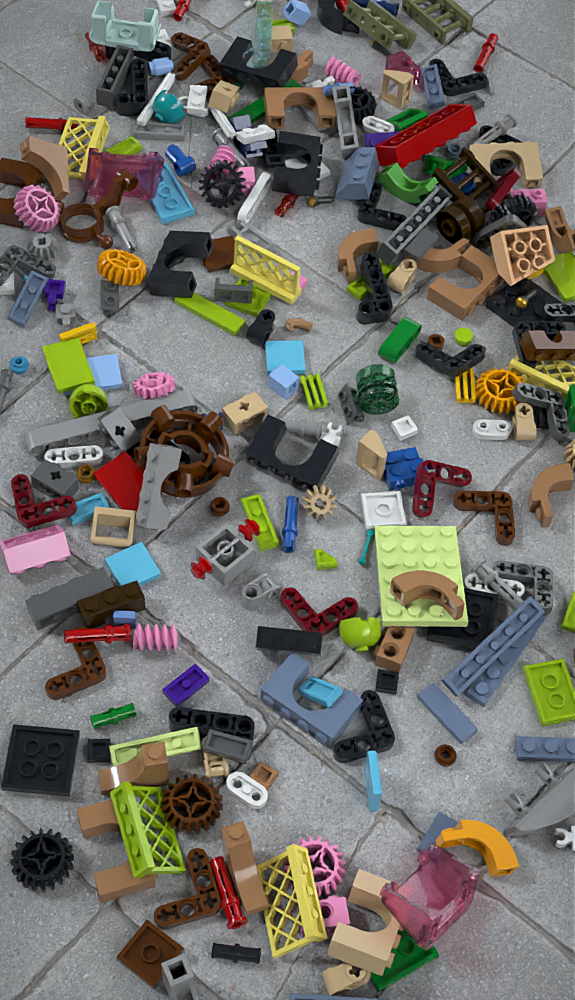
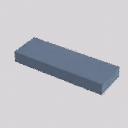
M437 64L421 68L429 109L445 106L446 103Z
M31 270L7 320L25 328L49 278Z
M434 682L417 695V699L460 744H463L477 733L478 728Z

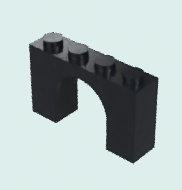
M238 36L219 63L221 76L264 89L284 88L298 66L297 54L281 49L270 65L264 68L248 67L246 64L254 53L252 40Z
M279 131L276 154L299 159L307 166L299 169L275 166L272 191L314 197V192L319 189L320 180H317V178H320L321 168H318V166H321L322 156H319L322 155L323 144H320L321 137Z
M169 231L164 239L161 250L158 252L155 264L152 265L149 277L146 278V287L149 289L151 296L192 298L197 286L193 272L170 270L174 263L184 258H209L214 247L210 232Z
M268 414L245 453L248 463L255 468L261 467L272 476L278 475L282 477L285 482L291 485L295 483L301 486L300 488L305 492L307 489L314 492V485L320 490L321 485L339 455L338 446L320 438L307 461L300 465H286L279 461L275 455L276 449L287 431L286 423Z

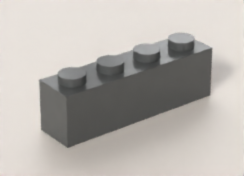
M117 45L96 88L97 105L114 108L116 96L121 93L132 70V61L134 60L133 48Z
M104 567L94 569L84 576L75 577L63 585L54 586L49 591L31 596L28 600H25L27 611L36 629L39 631L77 614L78 600L113 589L114 585Z

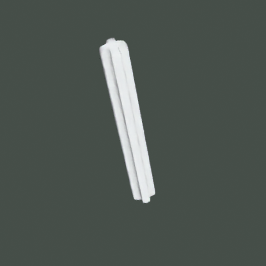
M167 73L137 118V125L142 127L146 125L154 113L153 103L156 96L162 90H167L165 92L167 93L176 80L174 73Z

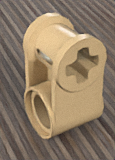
M412 259L401 261L395 271L390 274L386 283L387 286L404 294L415 279L416 262Z
M520 403L516 406L515 414L512 417L514 440H535L536 425L534 423L533 409L527 403Z
M206 737L203 740V747L206 741ZM203 752L206 781L210 780L211 777L225 776L226 778L229 776L227 759Z
M346 962L326 969L322 972V976L329 996H341L352 989L368 983L371 972L360 968V976L357 977L355 974L358 967Z

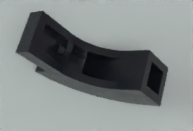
M318 0L317 16L320 23L326 29L342 35L343 31L359 34L360 27L335 8V0Z

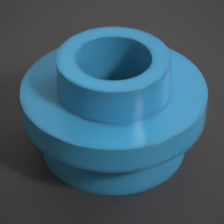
M22 356L14 357L9 363L10 369L18 375L24 374L29 368L28 360Z

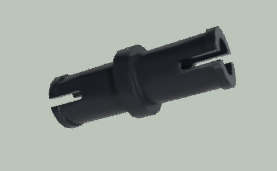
M214 942L211 958L232 960L233 963L243 961L260 964L261 948L242 947L238 943L226 945Z

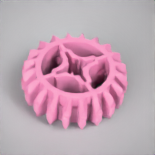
M30 185L21 189L13 201L15 203L13 208L17 210L15 215L20 217L18 221H23L24 226L29 227V231L34 229L36 233L50 231L58 224V220L61 217L59 214L61 209L58 208L59 203L55 202L56 197H52L50 195L51 192H46L45 187L40 188L39 185Z
M310 835L308 836V842L301 837L299 839V846L307 848L308 853L317 852L309 856L311 867L318 862V867L312 870L314 879L324 880L322 882H315L318 899H320L321 892L328 897L330 890L335 892L338 888L337 884H342L343 879L341 876H345L346 870L343 867H345L346 862L341 859L343 857L342 851L336 852L337 844L330 847L329 838L325 842H321L322 838L319 835L317 841H313V837ZM324 856H326L330 860L333 866V871L328 869L329 866L324 864ZM289 859L284 860L283 863L286 866L283 868V871L286 873L290 866ZM290 880L292 882L291 889L294 890V882Z

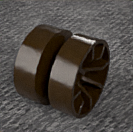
M461 197L437 213L436 224L441 235L448 242L455 244L465 237L467 239L470 235L479 231L484 225V216L474 200L469 197Z

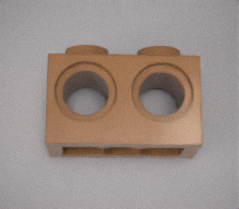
M408 626L384 627L380 637L383 639L382 644L376 645L373 654L376 657L375 665L389 671L400 672L413 640L415 629ZM393 636H398L401 639H395ZM390 653L393 657H388L385 654Z

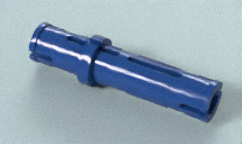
M288 496L286 498L284 529H282V551H285V553H293L295 551V539L298 536L296 525L299 498L297 497L295 501L296 496Z

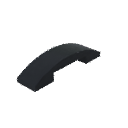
M272 129L275 131V138L266 140L267 148H262L263 160L267 168L275 166L284 167L283 154H276L278 144L276 129Z

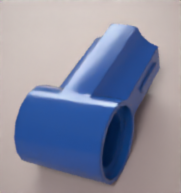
M172 144L165 150V156L173 164L174 170L179 177L196 170L194 159L191 156H186L178 146Z

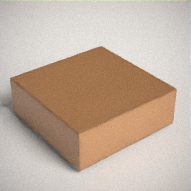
M260 761L249 777L264 786L268 791L279 776V772Z

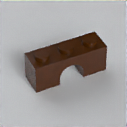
M528 331L519 342L527 361L575 360V331H559L552 341L547 338L544 331Z

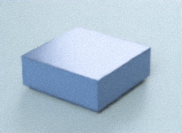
M114 611V626H124V624L128 623L131 629H136L135 611Z

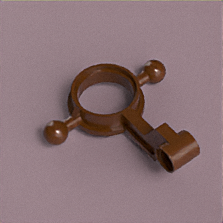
M120 169L112 180L108 195L93 205L76 203L65 208L62 201L55 200V202L59 203L58 208L61 209L59 213L61 214L59 222L61 235L65 239L76 243H85L96 239L99 241L101 248L110 249L113 245V239L109 235H102L104 230L102 217L106 215L105 213L108 208L120 205L124 191H133L138 184V179L125 169ZM77 215H89L97 221L94 225L85 229H74L66 225L70 218Z

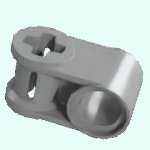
M264 573L243 587L241 604L247 610H254L277 597L282 589L271 580L269 573Z

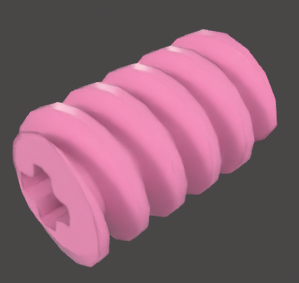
M332 57L326 65V77L333 76L336 82L341 84L352 82L357 87L361 79V74H357L356 69L352 70L351 66L347 67L346 63H342L336 57Z
M221 145L218 147L210 163H214L215 166L216 160H220L221 164L223 160H227L228 163L230 161L235 163L236 157L229 146ZM223 169V173L227 177L230 171ZM216 173L211 178L213 182L216 180Z
M138 623L134 630L133 650L135 651L137 645H139L140 650L144 651L147 645L149 651H153L156 645L157 650L161 651L164 645L167 652H170L172 646L175 652H177L178 631L175 625H172L170 631H168L166 624L163 625L162 630H159L158 624H155L153 630L150 629L149 624H146L145 629L142 630L141 624Z

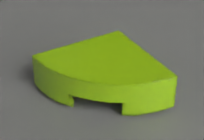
M314 549L313 553L317 570L337 568L338 563L334 556L324 552L322 549Z

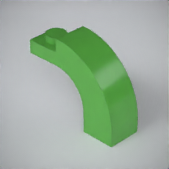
M397 162L385 167L376 176L389 193L408 203H421L435 190L434 187L438 184L435 177L424 181L412 180L402 171Z

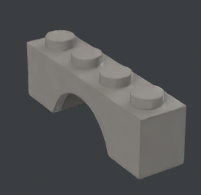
M349 85L332 87L343 159L349 158L359 148Z
M150 443L135 524L145 528L167 530L170 509L162 502L161 486L168 474L178 470L182 449Z

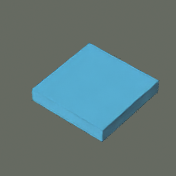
M303 340L265 341L267 375L281 365H284L294 374H305Z
M142 542L105 558V563L119 586L136 580L142 586L161 577L160 570Z
M368 751L364 773L369 811L371 812L378 811L382 785L377 752Z

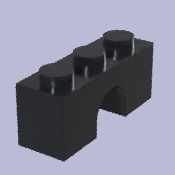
M258 626L256 649L321 656L323 633Z

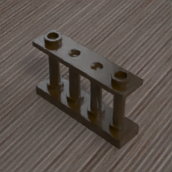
M463 147L460 152V160L445 171L440 167L436 168L431 178L435 177L437 179V186L441 185L453 195L450 199L452 202L461 197H469L475 201L488 189L493 193L500 185L475 158L473 152L466 147ZM466 164L472 172L458 183H454L449 176ZM478 177L484 184L471 195L466 196L461 189ZM509 192L502 199L501 203L504 201V199L507 200L510 198ZM484 206L481 208L485 221V214L490 210Z

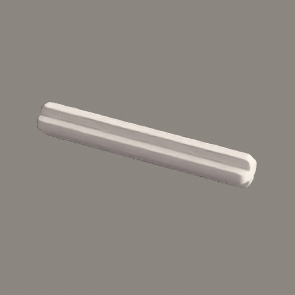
M209 106L210 112L226 137L234 139L236 132L223 111Z

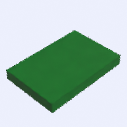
M414 914L407 918L403 932L400 930L397 932L398 935H401L397 950L391 949V953L395 954L391 967H385L382 976L371 972L370 980L378 993L440 956Z

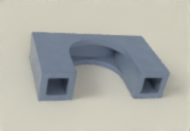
M291 652L261 688L260 699L266 706L278 710L283 718L295 722L299 729L311 733L319 743L332 747L361 710L363 699L344 688L343 694L329 708L321 711H309L302 708L295 701L293 692L309 673L310 663Z

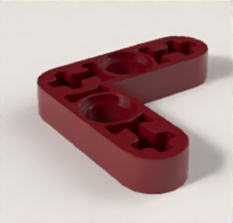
M514 168L498 178L496 181L500 185L484 206L490 211L494 210L521 177L522 173Z
M432 460L419 463L416 469L412 504L413 514L418 518H424L432 513L436 482L464 487L472 481L471 472L466 468ZM427 466V469L435 470V472L427 473L424 467ZM442 468L448 472L447 479L441 476ZM462 474V477L465 478V480L462 481V479L458 477L454 478V475L458 476ZM422 484H426L428 486L429 491L427 494L422 493ZM421 505L423 508H425L424 512L422 511V509H420Z
M18 474L11 480L17 517L25 528L69 517L77 511V504L72 496H62L35 504L32 486L28 477L24 474ZM20 482H24V483L22 484L24 491H21V489H20V487H19V486H20ZM22 498H30L28 503L20 504ZM52 508L53 511L50 515H43L45 509Z
M285 588L281 593L282 606L301 630L311 631V626L314 628L319 626L318 631L312 630V632H322L323 636L339 627L340 621L353 618L358 612V602L351 597L343 598L319 614H316L295 588ZM286 596L294 597L293 602L291 599L286 600ZM345 605H347L348 607L352 606V610H345ZM303 609L308 612V615L306 617H299L296 612ZM333 614L338 619L335 622H329L326 616Z

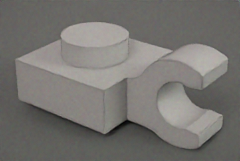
M74 303L56 304L57 323H63L64 332L71 330L70 322H76Z

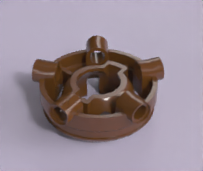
M161 405L151 412L153 420L144 430L139 447L134 449L136 464L140 465L143 474L146 469L147 452L150 443L167 445L168 440H173L175 444L189 446L198 454L202 452L204 455L202 461H197L193 464L179 463L178 470L171 472L164 479L161 492L179 498L197 497L210 491L223 475L229 477L235 460L229 458L227 440L219 429L223 421L217 413L209 412L204 417L189 411L170 412L166 405ZM173 428L186 429V430H176V431H172ZM155 435L156 438L159 437V439L157 441L155 439H152V437ZM209 443L211 444L217 455V459L214 465L211 464L214 453L209 450ZM207 471L210 472L208 478L210 481L196 485L205 477Z

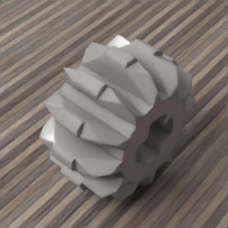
M43 232L41 235H38L36 233L35 237H30L29 242H27V250L50 262V259L55 258L56 253H58L57 240L51 234L45 235Z

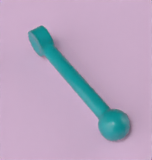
M368 529L366 532V543L362 556L358 559L360 565L366 563L365 557L370 540L375 534L372 529Z

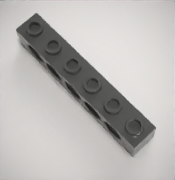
M439 185L382 243L375 253L378 258L389 266L422 229L436 217L437 213L444 209L453 195Z

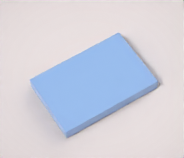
M117 354L87 358L96 386L102 390L122 388ZM74 390L64 392V394L71 395Z

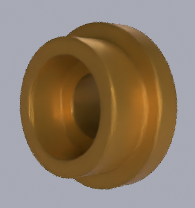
M84 464L78 468L76 476L79 482L88 484L95 480L93 473L96 470L91 465Z

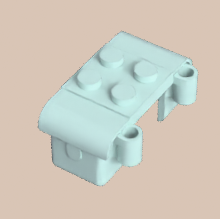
M98 0L91 15L92 28L89 37L96 44L115 48L117 45L133 48L136 51L150 52L155 47L162 24L159 25L158 10L144 7V22L139 21L137 23L115 19L112 2Z

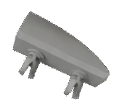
M545 762L540 765V768L534 772L548 787L530 806L523 802L516 794V791L512 792L509 795L510 797L504 801L517 814V819L505 830L506 835L516 836L534 832L575 813V768L557 777Z

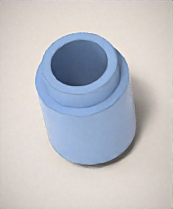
M168 57L153 59L152 62H148L151 76L167 75V73H171V70L174 69L173 62Z

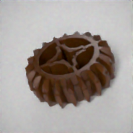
M196 773L190 779L187 774L184 775V780L177 777L176 784L170 782L168 784L169 790H164L163 794L165 797L161 799V804L164 805L161 808L162 813H167L164 816L165 821L171 820L170 827L175 828L178 826L179 833L187 829L188 836L191 834V830H195V833L199 835L200 828L207 832L209 830L208 824L214 826L216 824L215 819L221 817L219 811L223 809V804L220 803L222 795L218 794V786L213 787L214 782L212 780L206 783L205 776L197 779ZM189 791L186 795L180 796L181 793ZM197 791L202 792L203 794H205V795L208 797L209 800H206V798L200 797V796L197 794ZM192 797H194V806H192V811L190 812V803L192 802ZM174 808L184 811L187 814V818L178 814ZM199 813H205L204 815H202V816H200V817H198V818H195V816H196L197 814H199Z

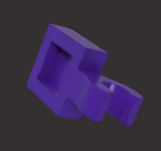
M48 279L44 290V298H48V310L56 311L57 299H63L66 281Z

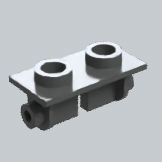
M100 280V309L103 310V314L107 318L112 317L114 311L119 312V284Z
M346 383L338 393V399L341 403L346 423L349 425L352 420L362 422L365 415L361 405H358L360 401L357 390L349 387V384Z

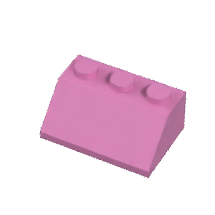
M59 524L0 541V548L9 573H14L15 575L24 573L30 567H44L50 561H64L67 556L71 555L65 533Z

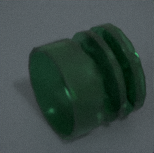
M373 364L364 367L356 374L355 381L359 407L363 412L381 415L394 410L399 405L400 399L396 387V375L391 367L383 364Z

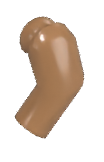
M292 318L286 320L284 328L293 332L296 326L310 332L313 323L301 318Z

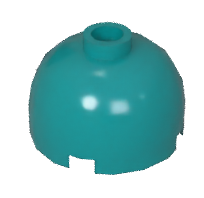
M162 90L156 96L153 103V109L156 113L154 116L160 123L176 124L187 115V112L183 113V105L173 94L167 95L165 93L167 90Z

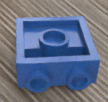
M416 447L387 452L384 479L389 491L394 489L401 490L415 485L417 465L423 462V458L419 457Z

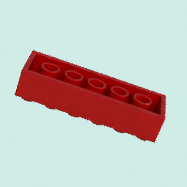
M449 104L374 146L380 166L387 167L397 162L400 168L403 169L408 166V163L421 159L420 156L432 153L434 148L444 146L448 140L458 138L460 133L470 131L471 127L477 124L472 105Z

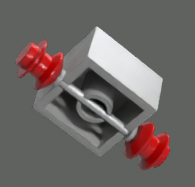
M246 519L245 526L242 524L238 525L239 533L225 523L196 547V561L198 563H191L190 571L192 575L197 579L204 580L206 578L205 573L212 574L224 586L254 562L255 548L247 541L251 542L253 540L252 535H260V527L257 522Z

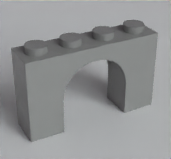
M185 953L161 963L163 982L171 1000H199L194 985V975Z

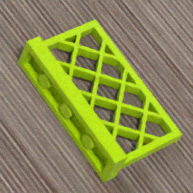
M123 781L110 792L134 878H142L146 874H183L186 868L174 829L170 827L171 820L166 822L164 816L167 813H162L161 810L164 806L161 804V799L164 798L161 787L131 786V782ZM134 794L141 799L139 804L136 802ZM149 794H155L157 804L148 797ZM144 803L153 810L151 814L142 807ZM156 814L162 818L163 825L154 818ZM141 816L147 820L145 825L142 823ZM150 824L159 831L157 835L148 828ZM162 835L169 840V846L160 839ZM146 836H148L153 841V844L151 846L148 844ZM157 845L165 852L164 856L155 850ZM169 856L175 861L176 867L167 861ZM153 858L160 863L158 867H155Z

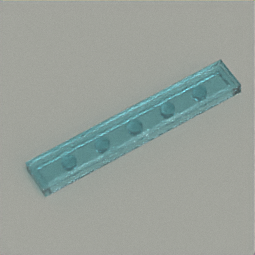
M257 1L253 68H264L270 65L273 2Z

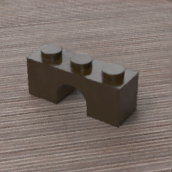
M137 580L77 601L79 616L83 626L87 629L106 624V617L115 610L135 611L136 613L146 610L145 597Z

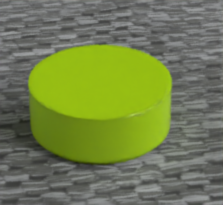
M461 327L455 331L454 341L458 345L467 346L472 342L473 333L470 329Z

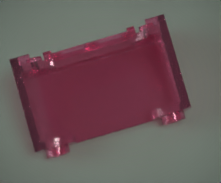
M89 148L84 190L90 193V196L100 197V195H108L115 174L120 169H125L138 179V184L131 192L125 190L124 197H138L145 201H151V198H155L164 168V159L158 152L149 151L148 155L143 153L142 156L111 154L109 151L99 153L98 148Z
M432 844L427 850L423 849L417 859V862H419L418 869L400 885L395 881L386 883L380 891V896H382L381 902L414 942L424 950L430 949L468 910L473 901L481 873L477 868L435 844Z

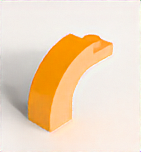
M460 820L455 828L442 830L435 840L437 849L469 846L477 850L487 864L490 878L511 875L519 867L514 850L507 839L495 828L480 821Z

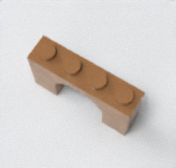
M323 87L265 88L264 108L266 124L271 129H284L285 109L294 105H302L313 110L316 115L318 128H335L336 110L333 95L324 96L322 93Z
M472 245L461 255L458 268L473 276L480 285L471 289H462L439 276L429 286L427 294L429 301L461 321L467 316H471L478 305L481 306L488 295H492L496 287L505 281L497 272L495 259Z
M112 799L76 809L83 839L109 831L121 832ZM129 859L120 866L94 873L101 903L156 887L155 879L159 878L158 874H146L142 878H134Z

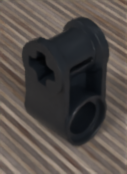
M268 309L262 310L248 328L246 339L264 346L265 341H268L269 336L274 331L275 313Z

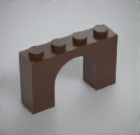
M1 158L0 183L18 186L22 189L30 185L41 186V184H44V174L32 164ZM16 197L0 198V224L23 228L24 223L23 221H18L20 217L15 215L17 210L13 208L15 204L13 201Z

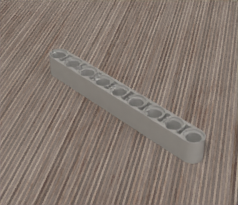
M183 390L168 394L167 396H161V398L156 397L122 406L121 409L134 428L138 430L148 426L153 420L151 412L161 405H166L170 412L189 411L196 413L198 407L190 390ZM107 411L27 432L24 435L29 454L34 457L45 455L50 449L74 447L110 437L108 433L103 434L98 426L100 422L97 419ZM116 426V433L120 434L121 428Z

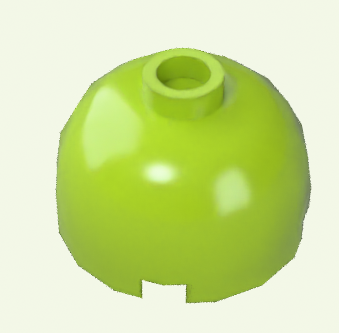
M81 385L70 396L69 411L73 414L74 419L108 410L106 393L96 385Z
M361 617L340 621L339 632L343 643L350 648H355L356 652L368 651V647L374 646L380 639L381 619L368 617V620H361Z

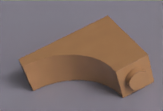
M28 136L20 144L21 160L39 169L49 181L54 197H56L55 200L62 201L69 194L67 147Z
M165 742L142 745L140 752L131 760L115 767L98 770L101 795L110 794L123 781L131 782V786L156 787L168 785L169 774Z
M244 821L221 828L223 856L246 916L268 909L269 904L259 878L251 838Z

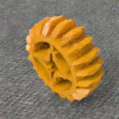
M108 249L100 253L96 270H98V274L102 275V278L108 279V282L112 281L115 284L126 285L127 287L130 285L136 286L143 282L146 275L145 262L128 251Z
M494 367L492 371L487 369L476 382V399L479 400L480 405H485V410L490 408L492 413L498 411L499 415L502 412L508 415L510 411L515 412L516 406L522 403L513 397L512 390L519 383L526 382L523 381L522 376H517V372L512 373L510 368L504 370L501 367L498 370Z

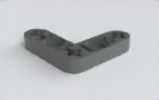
M506 215L473 235V245L479 249L491 245L490 237L497 234L492 233L494 230L506 231L528 228V226L516 215Z
M16 245L9 246L0 257V286L6 282L17 266L29 273L32 270L49 279H53L56 273L55 265ZM26 261H33L35 265H29ZM6 263L11 267L5 268L1 264Z
M519 383L512 390V395L517 401L546 409L550 434L555 441L562 442L570 435L564 399L559 392L527 383Z
M497 561L494 563L493 570L499 572L500 578L518 581L521 584L533 585V599L545 611L542 616H547L551 613L554 603L553 572L551 569L545 566L509 561ZM517 572H525L527 575L523 576L518 574ZM538 589H545V590H547L548 592H547V593H543V592H540Z

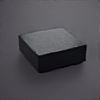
M378 669L375 692L396 695L399 672Z
M110 738L88 739V763L110 762Z

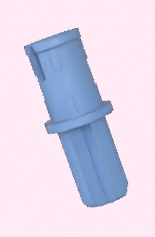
M336 82L334 85L323 86L322 93L324 96L333 95L332 87L343 85L354 87V84L352 82L342 84ZM351 88L350 93H353L355 88Z

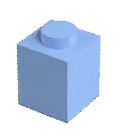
M290 0L283 9L287 20L303 26L311 16L308 6L298 0Z
M284 365L270 372L268 387L285 400L298 389L299 377Z

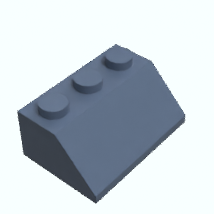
M375 147L358 148L345 161L335 193V200L369 199L379 165Z

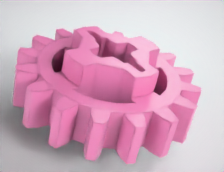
M165 372L141 375L140 379H135V382H133L134 394L138 398L143 396V399L167 396L168 392H173V389H175L174 376H171L170 373L165 374Z

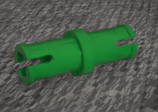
M130 703L117 708L111 707L108 708V711L91 715L90 720L93 729H97L109 724L116 725L119 721L136 717L137 714L134 704Z

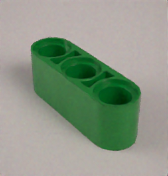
M404 317L382 343L378 350V355L396 364L418 337L422 325Z

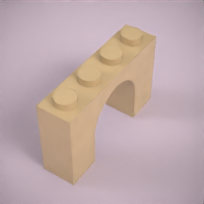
M525 141L523 143L508 142L501 144L494 142L490 144L475 143L469 145L468 150L473 152L475 158L490 174V163L500 158L508 159L514 162L522 173V188L540 187L543 174L538 142ZM478 177L473 179V190H477L484 184Z
M359 869L348 901L376 912L384 920L386 928L378 932H366L338 921L327 955L382 976L385 967L390 968L395 954L391 953V949L397 950L401 935H398L397 932L398 930L403 932L407 917H404L403 914L404 912L409 914L413 900L409 899L412 889Z

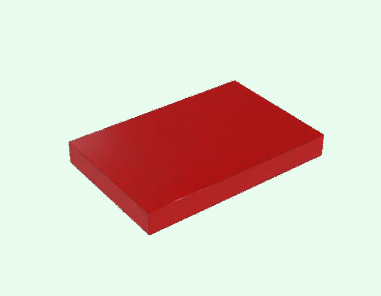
M125 451L95 471L93 476L120 509L137 512L144 479L143 472Z

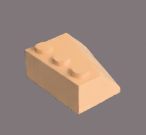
M548 225L500 231L490 237L497 272L510 286L555 261Z

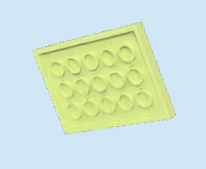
M375 526L374 536L382 626L467 627L468 616L456 526ZM416 570L431 571L446 576L458 585L457 596H460L465 603L462 618L455 621L439 603L430 599H417L402 606L390 593L392 578L402 573Z

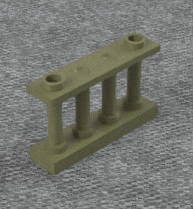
M349 0L343 13L344 16L386 49L390 48L392 41H397L406 49H410L417 36V33L374 0H369L366 8H362L353 0Z
M403 0L402 11L442 45L445 44L447 33L459 27L466 33L472 30L474 17L453 0ZM427 1L433 4L424 10L418 7ZM437 10L444 13L434 19L429 16V14ZM447 19H451L454 22L444 28L439 25V23Z

